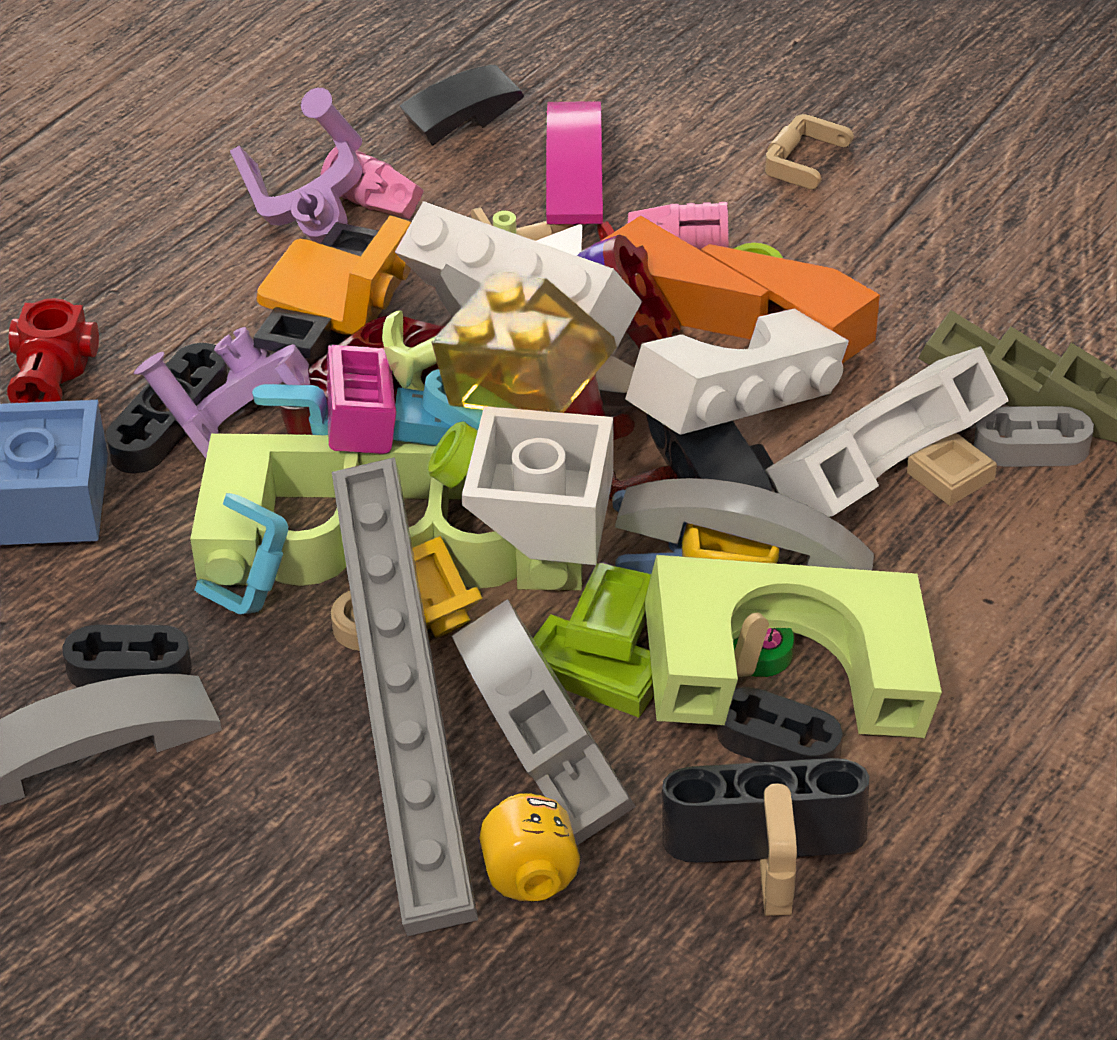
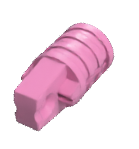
M337 147L333 148L326 157L321 175L338 158ZM356 150L355 153L362 167L361 179L340 197L369 210L410 219L422 197L423 189L394 170L390 164Z
M704 202L703 204L687 203V205L670 204L628 213V223L641 215L699 250L708 244L729 248L727 202L711 204V202Z

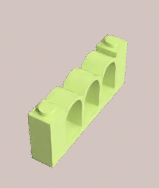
M211 433L190 538L197 580L204 579L218 585H248L247 579L258 546L262 543L266 527L223 505L226 493L242 496L274 512L276 497L336 498L332 478L333 471L394 457L400 474L403 497L406 499H429L424 517L414 526L409 527L412 548L441 536L465 587H478V589L496 587L517 578V589L582 590L583 564L530 559L495 531L474 534L462 532L450 526L447 522L449 499H462L466 476L453 488H449L429 475L428 465L436 446L393 439L391 450L386 454L334 451L329 447L328 435ZM337 509L326 523L318 527L302 531L288 530L282 548L283 557L275 578L276 581L297 586L320 584L338 576L346 568Z

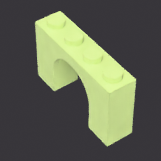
M656 555L646 594L645 609L657 721L725 725L738 680L733 640L739 637L743 622L749 615L761 613L769 622L768 629L791 628L794 633L801 634L820 643L837 657L849 678L858 734L925 738L942 691L917 574Z

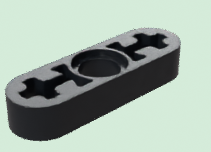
M194 343L178 350L166 363V366L196 406L227 381V364L215 352L214 348L216 345ZM149 383L110 424L106 431L110 461L116 469L125 473L137 474L154 469L187 434L170 411L159 412L154 410L158 405L164 403Z

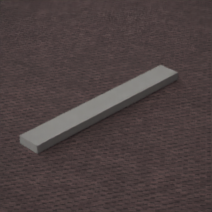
M394 457L333 471V485L402 924L407 936L476 921L478 920L396 460Z

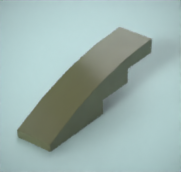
M950 310L918 357L921 361L931 365L940 359L981 346L1009 400L1005 403L1010 407H1072L1083 411L1091 418L1094 424L1092 437L1117 442V370L1073 343L1069 345L1063 356L1060 357L1011 326L1002 339L999 340Z

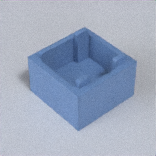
M98 400L0 404V545L99 540L108 452Z

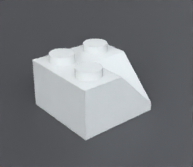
M484 406L462 492V506L530 559L596 565L613 479V417Z

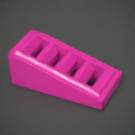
M328 346L329 447L334 451L386 454L392 448L396 408L392 370L388 364L384 348Z

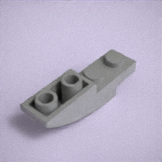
M508 599L452 636L481 694L527 773L536 781L545 797L556 800L567 811L576 845H579L636 807L577 713L574 703Z

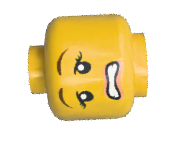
M517 794L508 797L494 807L483 820L479 839L487 873L492 886L503 896L518 901L545 900L565 889L577 875L580 856L567 811L556 800L541 795Z

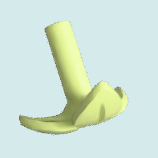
M401 310L393 312L386 317L382 334L384 351L395 378L402 388L424 391L425 387L420 378L424 369L487 339L478 318L475 317L417 346L407 347L403 342V312Z

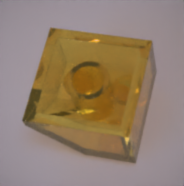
M515 272L493 273L431 341L450 406L482 410L484 406L557 413H564L617 348L614 336L547 278L520 276Z

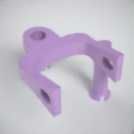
M314 88L308 91L302 98L301 110L305 116L315 118L332 137L338 149V158L321 176L290 193L269 197L258 164L240 146L230 150L252 197L257 212L271 225H283L296 220L302 232L311 241L321 244L336 222L348 223L339 197L349 191L362 175V167L355 153L362 144V138L334 107L330 92L324 88Z
M246 327L234 331L233 334L236 337L234 340H232L230 335H227L214 348L215 352L222 357L231 369L228 373L227 381L204 398L197 406L163 362L164 352L156 353L145 360L134 371V374L145 377L206 458L211 433L218 434V426L226 418L254 399L252 391L255 387L262 384H280L282 382L286 385H310L309 364L294 344L271 355L268 350L254 347V341Z

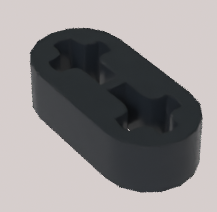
M84 626L72 632L62 646L67 676L76 687L136 675H190L192 671L188 639L181 630L173 626ZM93 655H97L96 660L91 661ZM158 655H164L162 661H157Z
M753 687L735 688L725 725H716L718 740L724 748L757 762L840 759L843 732L840 723L834 716L825 711ZM748 717L752 718L747 725L743 724ZM811 739L818 740L812 744L811 748L805 747Z

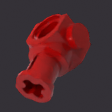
M57 298L44 299L35 303H24L19 319H12L9 327V348L12 354H16V362L20 372L9 381L7 387V396L11 403L61 401L62 390L60 384L84 373L88 358L97 355L99 330L96 322L85 321L83 305H73L66 300ZM40 392H45L43 399L39 400Z

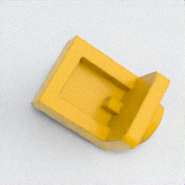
M441 536L413 547L427 630L431 628L435 638L469 623L471 620L467 612L483 598L478 587L466 590Z

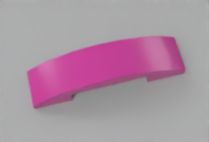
M601 101L547 103V224H603Z

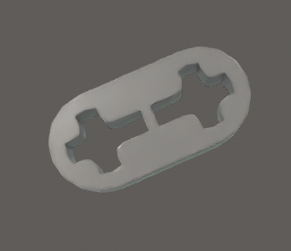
M999 407L977 421L974 446L995 461L997 466L1077 465L1083 462L1089 455L1094 424L1091 418L1083 411L1072 407Z

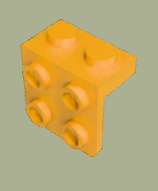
M390 215L361 256L307 239L294 240L258 287L257 303L272 310L275 307L331 318V330L340 334H354L368 322L377 319L382 310L387 309L393 293L401 281H405L409 276L411 268L395 251L411 222Z

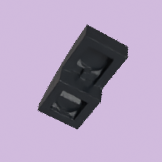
M493 64L466 70L445 78L417 93L402 103L400 108L408 121L433 146L471 117L484 128L523 99L524 95Z

